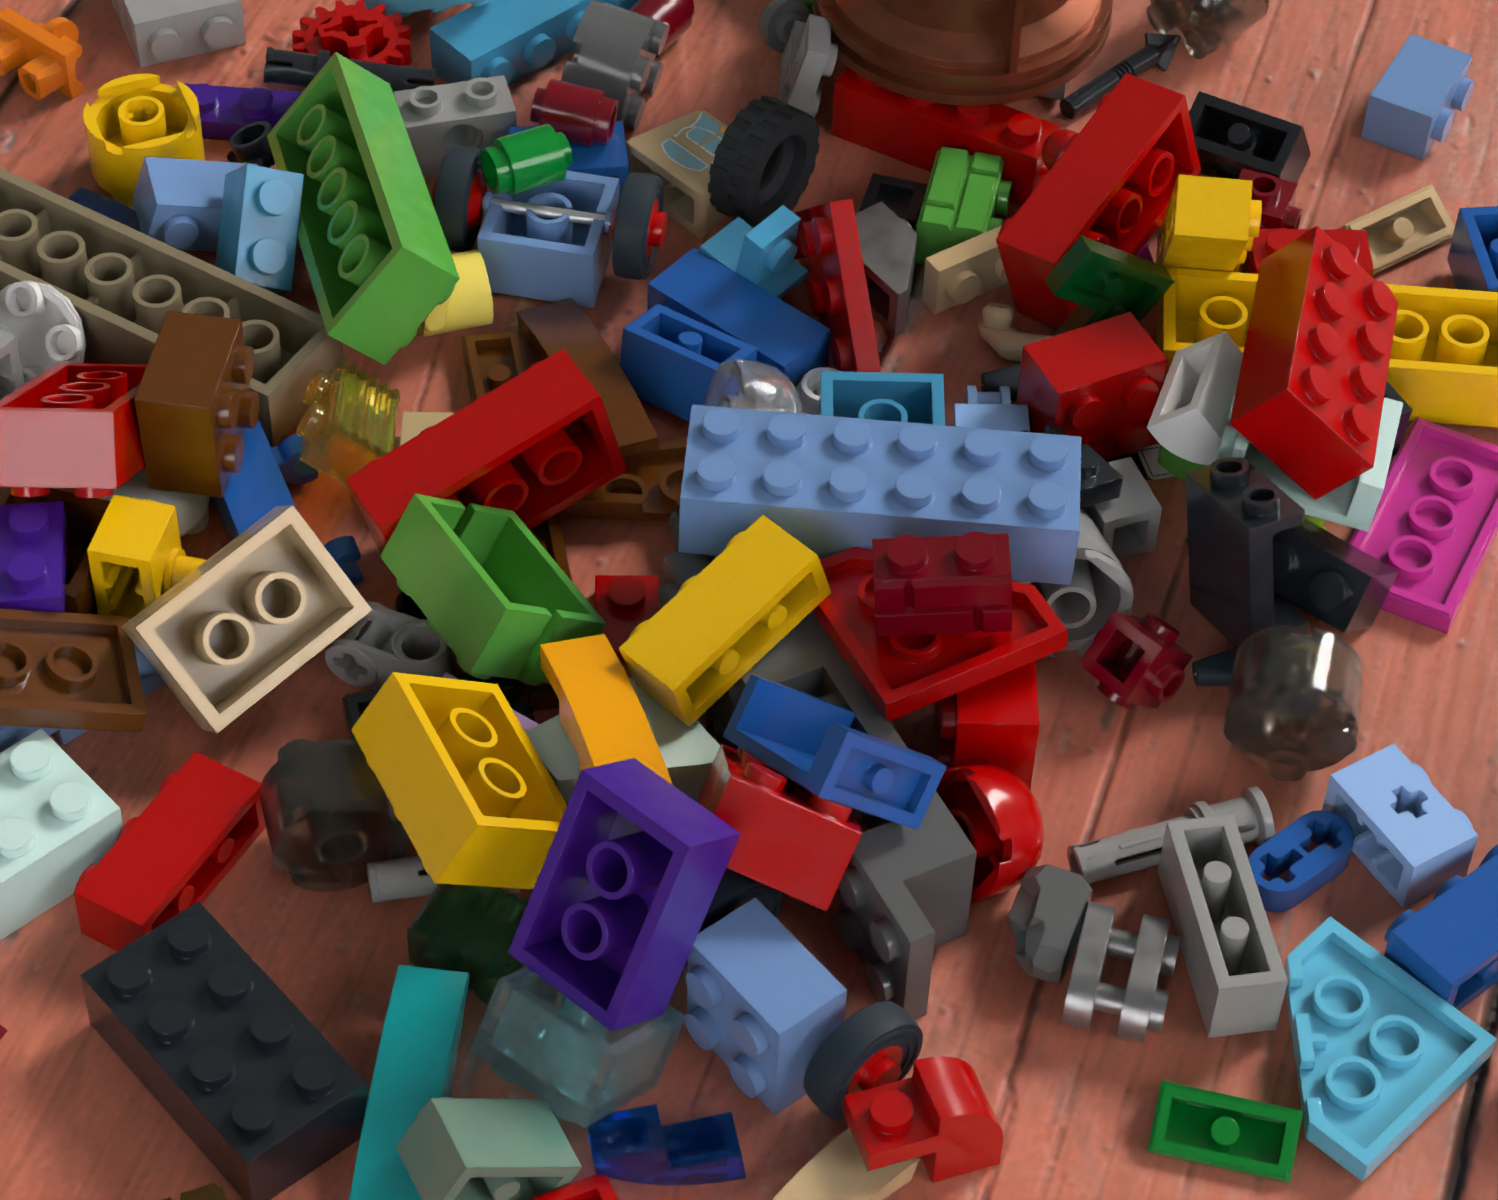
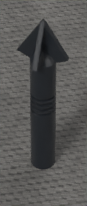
M1144 33L1146 46L1059 102L1062 114L1068 119L1077 117L1100 102L1106 93L1112 92L1126 73L1138 77L1155 65L1161 70L1167 71L1181 35Z

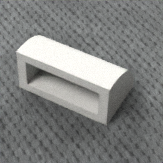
M1226 331L1175 352L1147 425V429L1152 436L1168 451L1182 459L1203 465H1211V463L1216 461L1225 427H1233L1227 417L1238 383L1243 353Z

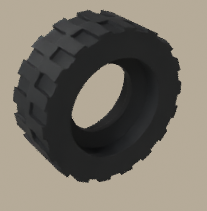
M761 96L759 100L753 99L747 107L741 109L735 115L736 118L728 125L720 144L718 143L714 153L715 158L709 171L710 182L708 183V192L711 194L709 200L712 206L716 207L715 210L732 219L739 217L752 228L760 224L782 205L789 210L794 209L798 199L805 192L809 184V178L811 173L814 172L816 165V156L819 153L820 144L818 143V136L820 133L819 128L815 125L817 122L815 118L798 108L769 96Z

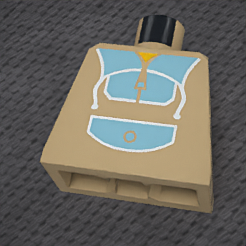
M696 110L626 141L629 173L640 172L661 177L664 190L663 212H666L668 216L701 238L726 217V215L715 210L716 207L712 206L709 200L711 194L708 192V183L710 182L709 171L715 158V150L718 143L720 144L724 131L728 126L708 112Z

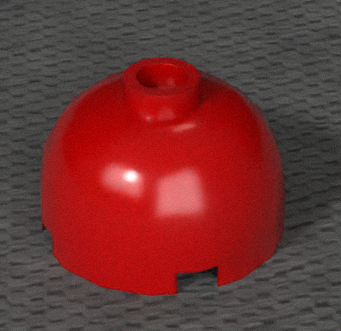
M981 764L959 765L946 768L936 792L977 852L971 902L975 903L994 898L1021 884L1025 873L1030 868L1036 867L1040 860L1044 842L1042 813L1035 796L1021 778L1008 770L995 765Z

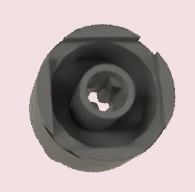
M593 0L586 8L576 29L572 42L578 44L573 60L566 59L561 81L604 90L606 97L618 100L616 121H623V127L635 131L640 123L645 107V99L641 97L644 92L653 95L661 78L663 63L655 61V56L660 55L663 51L669 33V23L609 3H600Z

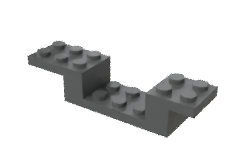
M677 551L664 556V584L658 587V598L661 608L677 594L686 580L698 575L702 571L691 553H679ZM814 614L806 616L706 710L713 721L714 733L720 746L724 744L729 747H737V745L722 736L750 675L754 674L848 708L856 713L850 728L907 748L891 722L885 720ZM936 791L918 830L852 808V813L859 825L864 823L868 830L862 832L861 838L839 883V912L834 914V925L839 940L847 951L855 950L864 963L867 981L875 998L879 1002L891 1001L897 1004L914 1020L927 1014L934 948L965 936L967 933L977 854Z

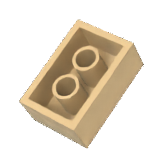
M288 505L273 508L125 623L122 628L202 730L218 733L372 611V609L295 507Z

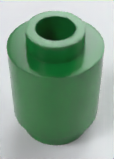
M543 124L493 139L490 147L481 150L480 161L490 190L494 194L506 192L509 196H513L563 181L566 178L567 167L572 165V152L564 133H556L551 125Z

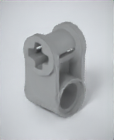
M366 601L372 611L350 627L342 639L334 640L325 651V661L334 675L352 686L366 687L372 690L381 688L392 672L432 677H443L446 672L454 675L450 647L441 635L434 632L427 625L426 620L391 610L377 602Z

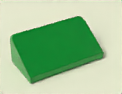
M1161 1080L1147 1152L1290 1183L1303 1111Z

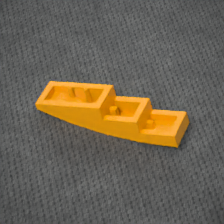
M605 634L540 644L541 669L559 699L560 724L578 754L579 775L583 769L635 758L672 784L646 714L625 669Z

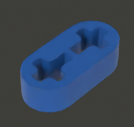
M1325 810L1311 811L1302 815L1252 852L1248 860L1265 911L1285 912L1296 907L1345 870L1349 863L1355 838L1353 828L1345 818ZM1312 840L1319 846L1308 853L1310 842ZM1329 841L1334 845V847L1332 848L1331 846L1325 844V842ZM1289 869L1287 882L1278 878V876ZM1264 873H1265L1268 877L1272 878V880H1271V881H1267L1266 879H1264V878H1263Z

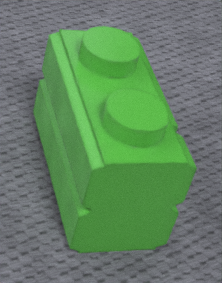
M944 146L937 150L917 222L915 259L918 264L925 265V258L1003 225V219L995 217L996 214L1007 215L1013 182L1003 180L1005 161H1003L1001 156L975 152L972 156L969 155L967 150Z

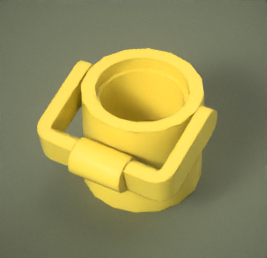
M478 249L451 254L460 279L455 284L451 296L443 304L437 305L418 327V333L421 337L493 324L492 293L486 266Z

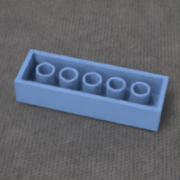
M692 405L680 495L678 552L718 556L736 534L749 528L761 515L766 516L815 552L820 560L852 547L872 550V539L895 538L901 535L927 537L964 535L969 532H983L986 534L1008 533L1012 580L1071 585L1080 532L1081 437Z

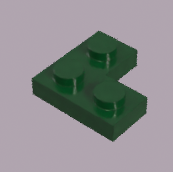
M1080 236L1045 279L1054 296L1079 304L1054 336L1131 312L1140 323L1174 283V280L1165 266Z

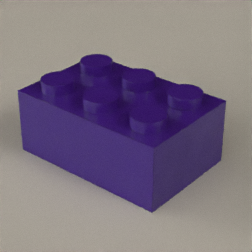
M635 758L581 770L508 953L611 1032L664 1015L741 833Z

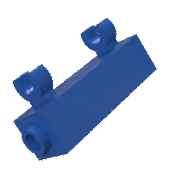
M257 420L254 429L246 428L243 436L245 449L242 468L238 474H230L223 498L212 496L230 542L276 506L293 505L295 507L285 481L292 484H305L319 477L312 459L316 455V449L309 433L291 435L280 442L278 446L271 448L259 420ZM353 536L337 537L324 545L353 585L363 581L362 573L356 560L361 559V553Z

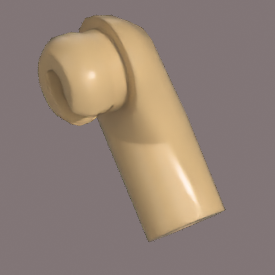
M1002 303L987 304L982 310L983 322L978 323L979 334L1002 358L1021 362L1024 345L1053 337L1051 335L1020 332L1012 325L1014 311L1011 306Z

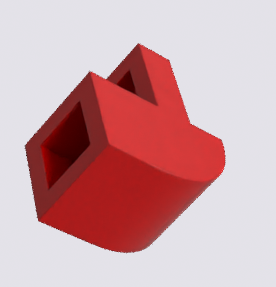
M945 1056L914 1060L912 1077L844 1096L843 1114L867 1171L921 1156L932 1183L1000 1164L1003 1131L974 1068L964 1060Z

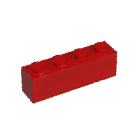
M849 67L846 68L834 83L831 135L932 172L937 150H940L942 146L967 150L969 155L972 156L975 152L999 155L1005 161L1003 180L1013 182L1010 202L1022 206L1028 199L1032 182L1039 169L1044 165L1041 149L1045 139L1054 131L1062 129L1060 125L1003 104L979 106L948 105L910 98L870 82Z

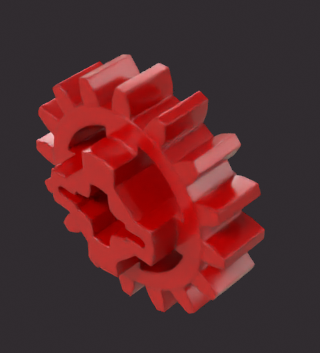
M341 0L336 1L333 11H328L319 6L315 8L316 19L302 17L300 19V30L292 32V51L318 55V50L321 49L329 50L331 57L337 52L347 59L398 66L412 64L410 27L402 25V15L399 13L386 16V5L383 4L375 6L372 10L366 9L364 0H358L355 6L345 5Z

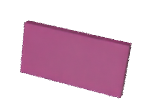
M1415 418L1388 469L1384 490L1369 531L1356 529L1349 544L1399 571L1381 607L1382 610L1440 632L1448 633L1498 533V446L1427 420Z

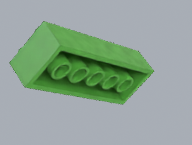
M335 52L269 132L267 138L278 170L304 174L297 236L327 335L386 365L400 348L406 347L413 340L418 327L437 305L443 304L451 296L455 284L460 278L390 83Z

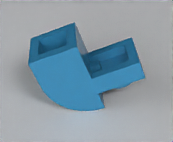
M784 205L754 228L737 217L702 244L699 251L779 299L798 286L808 274V270L794 260L798 249L794 243L801 218Z

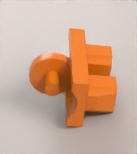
M8 7L0 11V78L18 67L21 87L25 93L36 100H42L55 90L71 100L84 92L83 84L77 80L75 75L77 59L83 52L82 46L78 44L79 31L77 25L65 17L51 19L46 25L42 22L35 24Z

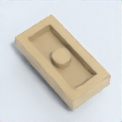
M1002 226L925 258L922 302L934 314H938L958 304L967 303L974 297L1008 283L996 243V238Z

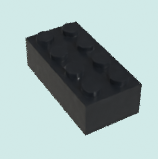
M199 901L80 975L90 1024L244 1200H271L360 1140L368 1101L367 1083Z

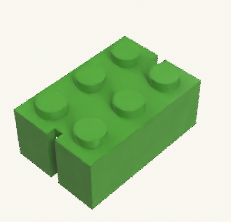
M414 493L380 555L381 559L397 578V586L414 600L427 617V625L434 632L441 635L455 653L457 664L468 674L480 679H490L494 676L518 679L532 686H539L541 683L550 684L541 669L540 644L600 635L606 626V622L512 510L469 503L465 510L460 501Z

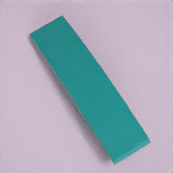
M398 965L371 1081L349 1200H421L396 1149V1145L415 1121L418 1112L431 1098L451 1097L470 978L469 973Z

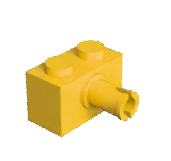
M113 495L87 549L98 615L128 616L129 620H131L206 561L205 559L186 556L185 550L182 549L176 506L149 499L142 500Z

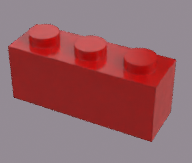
M195 751L178 772L173 771L166 776L158 789L157 796L138 818L133 817L125 823L117 837L116 843L100 862L90 865L81 874L73 891L81 933L119 951L198 901L202 904L268 826L263 784Z

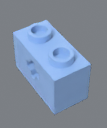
M1395 744L1330 775L1322 810L1336 813L1348 821L1355 835L1352 852L1402 908L1438 891L1453 876L1459 875L1463 878L1467 875L1478 834L1474 831L1467 816L1462 811L1454 809L1431 784L1426 772L1419 765L1412 763Z

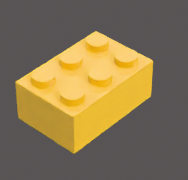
M392 672L351 731L366 757L368 766L375 773L394 808L395 816L402 823L421 858L424 869L435 884L534 889L566 810L567 803L498 684Z

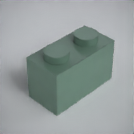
M506 1097L498 1099L431 1098L418 1112L415 1121L396 1145V1149L421 1200H529L569 1185L582 1168L546 1099H510Z

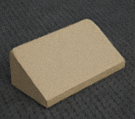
M1430 184L1359 217L1339 229L1367 230L1374 275L1452 238L1455 225L1433 185Z

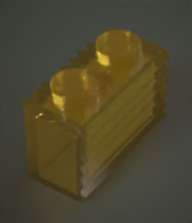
M347 358L338 359L328 374L322 370L315 374L302 398V402L308 405V409L303 415L296 434L302 437L303 440L300 451L301 455L298 460L349 488L345 478L362 469L370 461L378 459L394 449L400 403L399 388L390 390L389 383L380 384L378 376L369 378L368 370L359 371L357 364L348 365Z

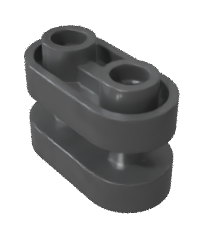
M1089 901L1069 982L1061 1024L1089 1030L1093 1011L1098 1010L1120 1016L1116 1037L1144 1043L1147 1029L1161 1032L1170 991L1156 988L1159 974L1173 977L1181 936L1168 934L1171 920L1143 914L1139 934L1112 928L1116 907ZM1106 955L1133 961L1127 988L1100 982Z

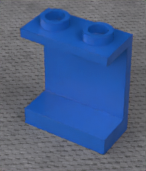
M754 674L750 675L722 736L818 797L918 830L947 766L930 756L850 728L856 713L848 708Z

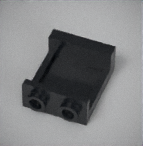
M1242 457L1221 458L1211 463L1210 466L1187 472L1186 499L1190 604L1251 662L1309 645V623L1279 595L1275 594L1273 588V536L1277 532L1304 524L1305 510L1248 460Z

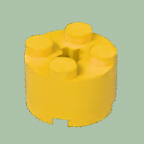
M148 73L132 74L105 83L97 90L98 99L91 106H89L88 102L83 109V120L91 172L98 185L112 194L113 201L116 204L125 207L134 206L133 197L144 157L205 161L199 104L194 92L187 85L176 80V88L162 84L160 75Z

